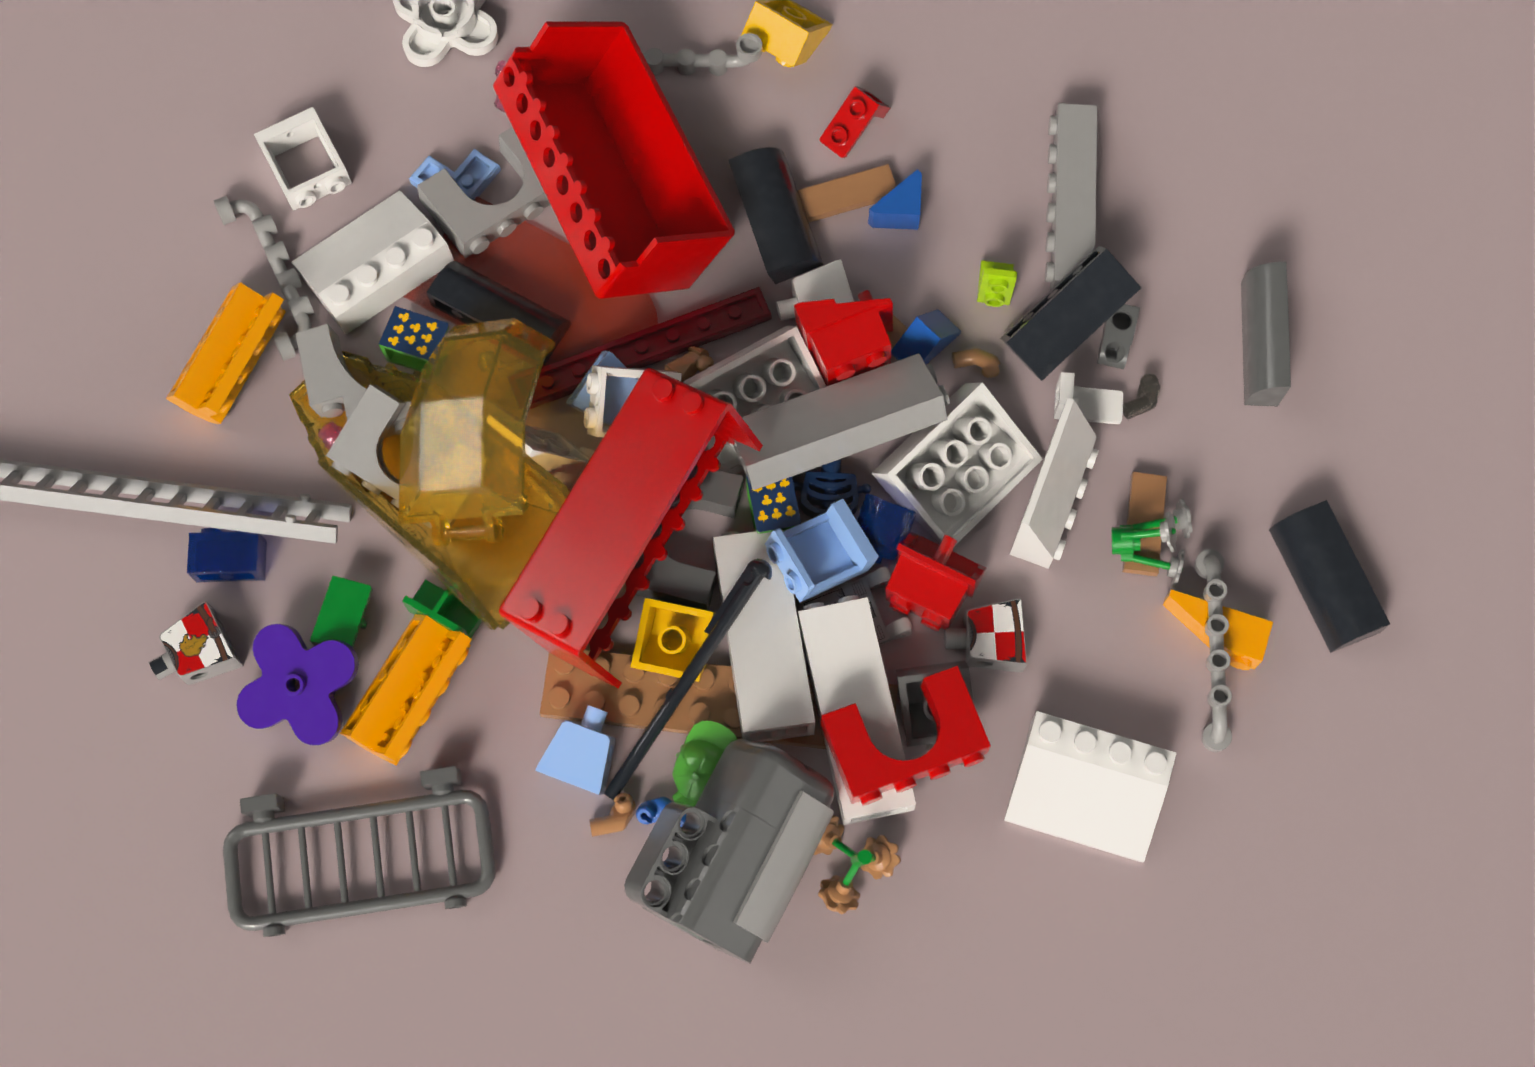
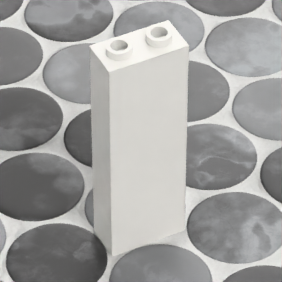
M755 530L754 532L739 534L738 532L730 531L713 537L721 603L724 602L750 561L763 559L772 568L771 579L768 580L765 577L762 579L726 634L742 739L764 742L814 735L815 717L794 594L787 589L781 570L777 564H774L769 559L765 543L772 532L758 534Z
M850 595L840 598L836 604L825 606L823 602H816L804 606V610L798 611V624L820 720L821 715L856 703L873 745L890 758L906 760L868 597L859 599L858 595ZM823 733L843 825L914 811L916 801L912 788L900 793H896L895 788L881 793L882 799L869 805L862 806L861 801L851 804Z

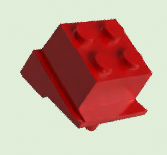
M865 290L857 295L859 301L836 304L835 299L800 302L794 305L797 328L826 386L891 364V343L887 332H893V303L891 298L873 299L870 291Z
M911 532L896 548L898 550V562L886 586V601L890 602L889 608L902 615L908 616L909 612L921 617L920 623L932 630L939 631L940 628H950L966 597H973L987 568L953 552L957 540L948 535H944L939 545Z

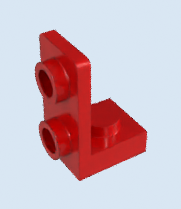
M855 86L819 140L839 157L846 158L873 117L884 119L891 108L867 89Z

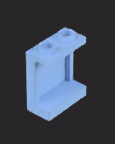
M844 499L832 503L826 513L782 532L778 528L772 531L765 543L769 559L778 565L784 576L787 589L792 594H795L800 603L869 571L879 557Z

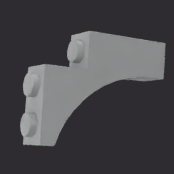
M328 324L296 333L310 407L321 418L337 417L342 415L343 411H346L348 421L367 389L355 381L344 360L339 336ZM405 402L406 404L386 437L409 435L414 433L417 428L426 426L424 415L414 402Z

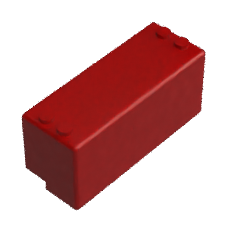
M546 21L530 47L515 48L494 81L493 88L595 296L599 299L689 289L735 235V230L629 26L622 21Z
M652 368L645 369L500 605L499 614L549 653L619 689L622 682L599 665L596 659L602 650L609 651L613 648L614 641L610 636L620 620L627 621L631 618L632 611L628 606L637 591H644L649 588L650 581L646 577L656 560L662 561L666 559L668 551L664 546L672 532L684 529L686 523L682 516L690 502L702 499L703 491L699 487L708 472H716L720 469L721 463L717 457L726 442L734 445L736 440L757 451H760L763 447L762 443L733 405ZM715 436L714 446L704 451L711 438ZM697 465V474L694 478L687 480L693 468ZM679 494V504L674 509L669 510L675 498ZM661 523V534L657 538L651 539ZM643 553V564L639 568L633 569ZM624 583H626L625 594L621 598L615 599ZM607 613V624L603 628L597 629ZM588 643H589V644H590V652H589V654L587 655V654L584 653L583 651L585 650L586 646H587Z

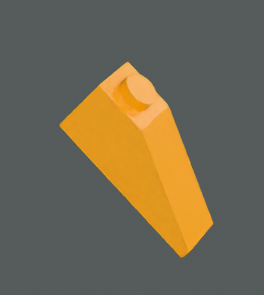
M1171 589L1164 599L1163 606L1210 648L1209 637L1204 630L1205 624L1209 619L1208 602ZM1222 606L1223 616L1229 622V628L1224 634V651L1230 656V665L1241 670L1255 669L1263 661L1273 622Z

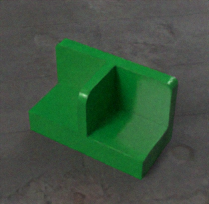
M332 575L310 642L316 646L324 641L340 640L353 647L359 629H366L368 624L363 617L373 591L372 587L364 583Z
M426 579L413 598L406 595L402 600L410 613L414 615H427L446 629L460 631L472 638L485 618V614L468 603L465 605L461 599L456 597L452 590L447 589L445 591Z

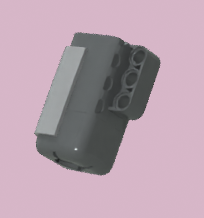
M748 739L731 741L724 749L695 807L681 802H671L664 807L626 878L624 886L627 897L642 906L646 911L705 944L751 964L761 942L768 943L834 814V811L829 808L835 794L833 784L826 777L778 747ZM686 814V822L681 828V819ZM669 848L668 857L663 861V853ZM651 882V889L649 893L645 895V888L647 884Z

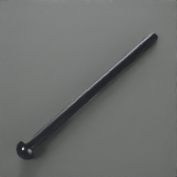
M754 559L747 564L748 566L704 630L709 635L685 669L674 689L670 688L666 694L664 703L604 791L606 796L614 800L622 792L764 577L768 580L771 579L772 568L767 561Z

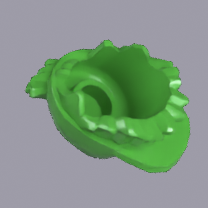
M703 720L693 726L684 744L681 745L680 751L676 754L672 776L678 791L672 796L674 802H681L693 807L696 806L724 749L731 741L737 740L736 735L728 727L714 721Z

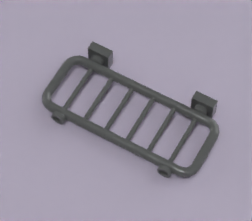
M456 766L420 771L421 785L427 790L432 789V794L284 817L275 818V813L285 812L284 797L276 793L241 798V813L253 817V821L235 826L228 832L224 840L223 859L227 906L230 918L236 926L244 930H263V937L285 935V926L440 902L445 903V909L466 907V898L483 894L491 887L495 879L496 867L489 810L486 801L480 794L472 790L454 791L453 786L463 785L461 770ZM468 804L475 813L481 875L473 883L457 885L448 806ZM441 807L450 886L421 891L413 811ZM405 813L414 892L385 896L377 817ZM370 818L378 897L349 902L341 822ZM334 823L342 903L312 907L305 828ZM298 829L305 909L276 913L269 833ZM262 834L269 914L249 916L244 912L242 906L238 844L245 837Z

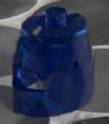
M867 492L857 522L879 556L875 563L881 564L882 559L895 560L898 557V550L896 548L911 533L917 513Z

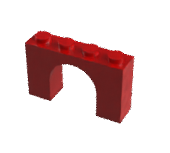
M958 665L923 678L921 689L935 720L937 737L934 746L926 754L916 759L896 760L881 753L871 742L856 703L821 715L820 725L851 804L861 801L862 806L869 805L882 799L881 793L895 788L896 793H900L917 785L915 780L929 776L930 780H935L951 773L950 767L961 763L964 764V767H970L985 760L984 755L988 753L991 744Z

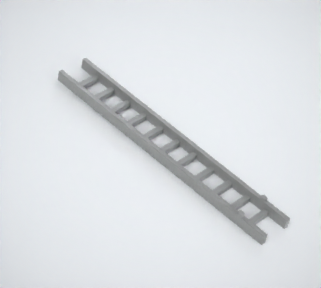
M0 459V478H5L0 482L1 501L335 544L338 541V525L318 523L320 519L350 522L352 520V504L311 499L310 494H300L299 498ZM21 480L38 482L35 486L18 484ZM55 484L70 486L71 488L69 490H61L51 487ZM86 489L105 491L102 495L84 493ZM120 493L139 495L136 499L117 497ZM153 497L171 499L169 503L154 502L151 500L153 499ZM187 501L203 503L206 505L203 508L186 506L183 504ZM220 506L239 508L237 512L217 509ZM253 510L273 512L271 516L256 515L251 513ZM296 516L307 517L305 521L296 520Z

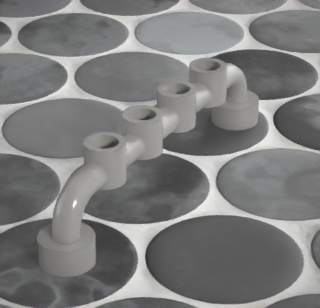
M743 34L736 43L737 55H727L720 49H715L709 54H695L690 49H682L677 54H663L657 48H651L646 53H643L654 75L662 73L665 67H677L682 75L693 74L696 67H709L711 74L722 76L727 72L728 68L743 67L757 61L762 55V41L755 34Z
M226 196L213 200L223 225L236 221L234 215L236 213H245L250 217L254 230L263 246L294 320L298 325L296 333L311 329V322L308 316L314 314L313 308L307 295L299 297L296 288L302 287L295 268L290 270L286 268L284 261L290 260L283 241L275 243L272 235L278 233L272 216L270 214L263 216L257 205L247 200L240 199L229 202ZM285 331L273 336L283 361L296 356L294 351L298 348L296 334L289 337Z
M1207 549L1198 555L1194 564L1197 574L1207 579V585L1203 590V597L1208 602L1209 618L1204 630L1209 637L1210 655L1206 659V667L1211 672V691L1208 693L1207 701L1212 707L1213 723L1203 730L1201 739L1203 745L1208 750L1220 752L1226 749L1232 741V733L1227 726V705L1232 699V693L1226 686L1225 670L1230 665V656L1224 651V634L1229 628V622L1223 616L1222 600L1227 594V586L1221 581V572L1224 568L1223 556L1216 550Z

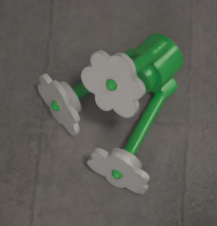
M1180 499L1176 503V509L1173 510V514L1166 512V518L1112 527V555L1121 554V562H1137L1166 569L1167 576L1172 577L1171 588H1175L1176 584H1178L1180 573L1183 571L1185 550L1181 549L1178 552L1177 558L1171 557L1169 562L1133 553L1134 551H1140V538L1160 536L1163 543L1167 542L1171 552L1176 551V529H1182L1184 537L1190 538V533H1192L1191 513L1185 500Z

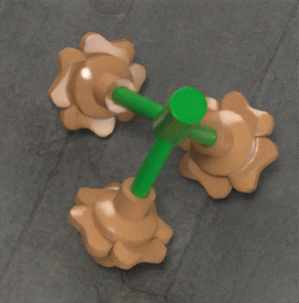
M833 815L814 855L820 853L830 855L833 849L838 848L851 857L852 865L844 877L834 875L831 879L821 880L820 887L822 889L819 890L818 896L823 899L829 910L845 914L848 910H856L859 906L857 901L861 894L854 889L852 882L859 867L863 871L869 872L877 880L881 879L883 875L891 877L894 868L901 862V858L896 854L899 849L898 845L889 842L885 835H879L877 839L873 837L867 838L865 847L859 852L854 851L842 842L841 836L845 827L839 823V817Z

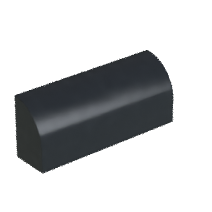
M764 147L729 159L728 161L764 266L774 284L776 285L823 266L821 255L784 152L778 148Z
M1098 246L1000 339L1042 381L1142 287L1107 248Z
M458 261L448 263L440 271L426 292L432 307L542 366L546 364L572 324L571 321Z
M1327 500L1298 511L1269 529L1330 653L1377 635L1390 625Z

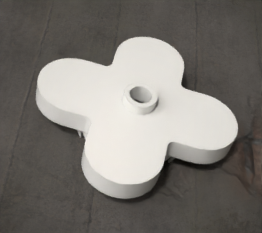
M393 0L397 14L402 19L411 23L402 40L404 52L408 60L414 65L429 67L439 63L452 47L474 56L490 52L496 46L499 34L494 19L479 10L486 0Z

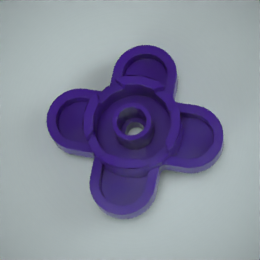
M272 624L264 627L258 632L253 642V654L262 671V676L246 685L239 693L236 706L240 719L246 725L255 729L270 728L284 720H288L297 738L305 744L322 745L331 742L340 733L343 723L341 710L334 699L335 691L346 686L355 678L359 668L356 651L348 643L340 640L324 641L308 649L299 632L293 627L286 624ZM295 679H298L300 682L298 690H296L294 685Z

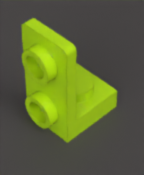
M981 260L977 302L985 303L990 307L1010 305L1017 279L1014 264Z

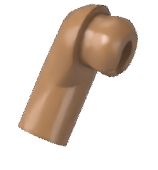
M974 348L952 352L954 368L976 365L982 367V375L986 378L996 377L1000 373L998 367L1001 364L997 356L985 350Z
M618 794L614 798L615 804L608 816L589 819L592 837L620 832L627 827L636 810V803L630 794Z

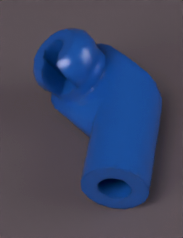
M658 797L644 801L636 811V818L644 825L655 823L664 807L673 801L667 797ZM686 814L681 819V828L686 822Z

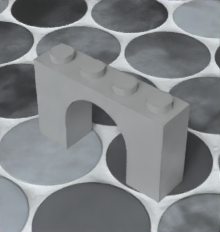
M513 127L499 135L500 152L523 181L520 191L509 201L497 205H485L470 199L445 168L417 185L420 202L464 258L473 253L479 254L483 252L490 242L500 236L506 237L510 235L517 225L527 219L533 220L537 218L544 208L551 205Z
M370 384L326 455L334 461L332 467L347 476H350L351 473L356 474L364 479L361 484L365 488L378 495L383 491L393 497L391 503L402 511L409 513L412 509L422 515L421 522L429 528L438 532L441 528L444 530L450 529L494 458L466 440L459 441L439 475L429 483L410 485L398 480L391 474L385 464L383 443L388 431L406 403L378 385Z

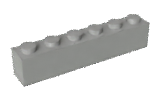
M1058 103L1055 116L1050 115L1048 135H1054V144H1049L1048 164H1053V173L1048 174L1047 193L1053 194L1052 203H1048L1046 222L1052 223V232H1047L1046 252H1051V262L1046 263L1045 282H1051L1050 291L1095 249L1097 105Z

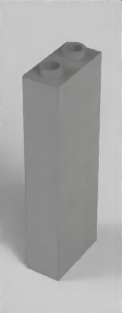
M918 353L742 417L763 447L760 451H757L736 440L733 446L752 489L756 490L946 421L948 419L945 406L949 405L950 401L945 387L937 385V377L932 365H926Z

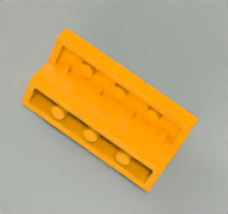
M241 282L231 287L166 399L199 418L214 424H221L285 315L286 311L280 307L284 299L273 292L263 297Z
M415 614L340 734L379 758L397 766L400 759L410 749L412 740L419 728L428 720L431 709L437 699L449 686L450 679L457 667L467 657L471 646L469 643L472 639L460 631L446 629L427 615Z

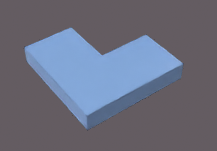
M474 149L455 172L429 155L409 180L413 186L418 188V184L445 168L462 191L470 199L476 201L498 175L501 168L500 165Z

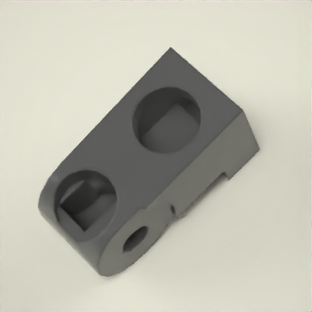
M1124 304L1104 323L1097 364L1119 369L1125 368L1130 345H1132L1140 307Z

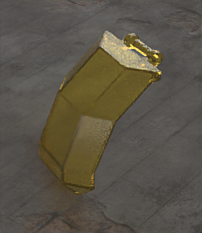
M515 318L456 325L441 339L423 366L401 430L398 516L400 525L430 522L432 526V540L436 546H448L451 542L486 539L488 542L502 541L504 527L500 516L523 515L529 508L524 493L525 422L544 358L555 347L553 340ZM482 517L484 525L450 528L448 523L450 519Z

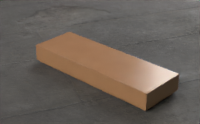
M889 164L803 188L798 190L810 223L876 204L896 187V183Z
M1139 472L1132 473L1127 525L1164 518L1167 476ZM1161 537L1140 538V551H1134L1133 554L1160 560ZM1123 562L1122 572L1157 577L1159 568L1137 562Z

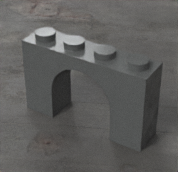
M695 465L687 480L695 477L698 471L697 465ZM720 470L716 472L709 471L699 487L703 491L702 499L696 502L691 501L686 510L698 509L735 519L744 489L743 476ZM679 494L675 498L669 510L674 509L679 504ZM661 523L651 539H655L660 535ZM643 553L633 569L639 568L643 564ZM667 555L666 559L662 561L656 560L646 577L650 581L649 588L644 591L638 590L635 595L709 610L717 582L716 572L677 562Z

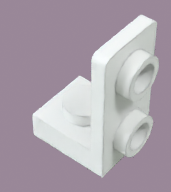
M1061 372L1055 388L1054 419H1060L1066 400L1070 398L1075 400L1088 422L1121 423L1123 415L1122 391L1074 386L1075 373Z

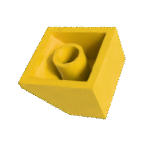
M792 0L755 1L741 36L747 33L757 35L762 41V52L767 51L776 56L775 60L779 64L791 68L807 62L829 33L833 24Z
M645 598L631 668L681 678L685 669L709 635L704 630L716 612ZM705 667L695 681H701Z

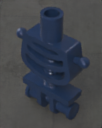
M842 458L822 465L821 472H806L803 483L793 480L794 489L801 491V509L811 518L826 513L832 503L844 499L846 504L851 503L848 507L854 515L858 509L859 493L869 494L872 490L871 486L867 483L857 486L855 474L841 473ZM808 501H810L813 504L822 506V509L814 507Z

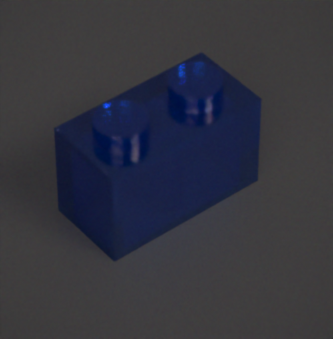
M216 528L201 529V533H189L187 574L196 583L265 581L267 541L262 534L242 531L222 532V530Z

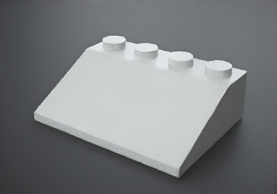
M399 190L291 263L346 335L439 273L454 259L448 244L436 228Z
M785 326L683 381V383L732 404L741 417L827 387L797 326ZM715 436L711 438L705 448L706 451L714 446ZM726 442L717 457L721 463L719 470L738 474L744 470L733 444Z
M983 382L965 383L949 398L950 404L945 406L948 420L913 432L872 472V475L890 497L939 543H941L944 535L956 539L958 543L1043 460Z
M1067 398L1010 552L1012 556L1048 569L1053 558L1056 560L1061 558L1066 541L1060 538L1064 528L1071 530L1077 514V510L1072 509L1075 497L1082 499L1088 480L1082 478L1086 467L1089 469L1093 468L1099 450L1093 448L1097 436L1073 399Z
M1036 711L1030 723L1004 821L1143 863L1167 792L1176 752Z

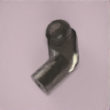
M1145 374L1141 377L1137 397L1123 404L1125 418H1134L1157 406L1160 384L1156 375Z

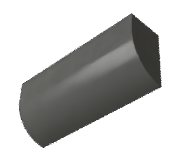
M1271 262L1256 266L1245 274L1241 282L1244 405L1278 407L1291 387L1287 262Z

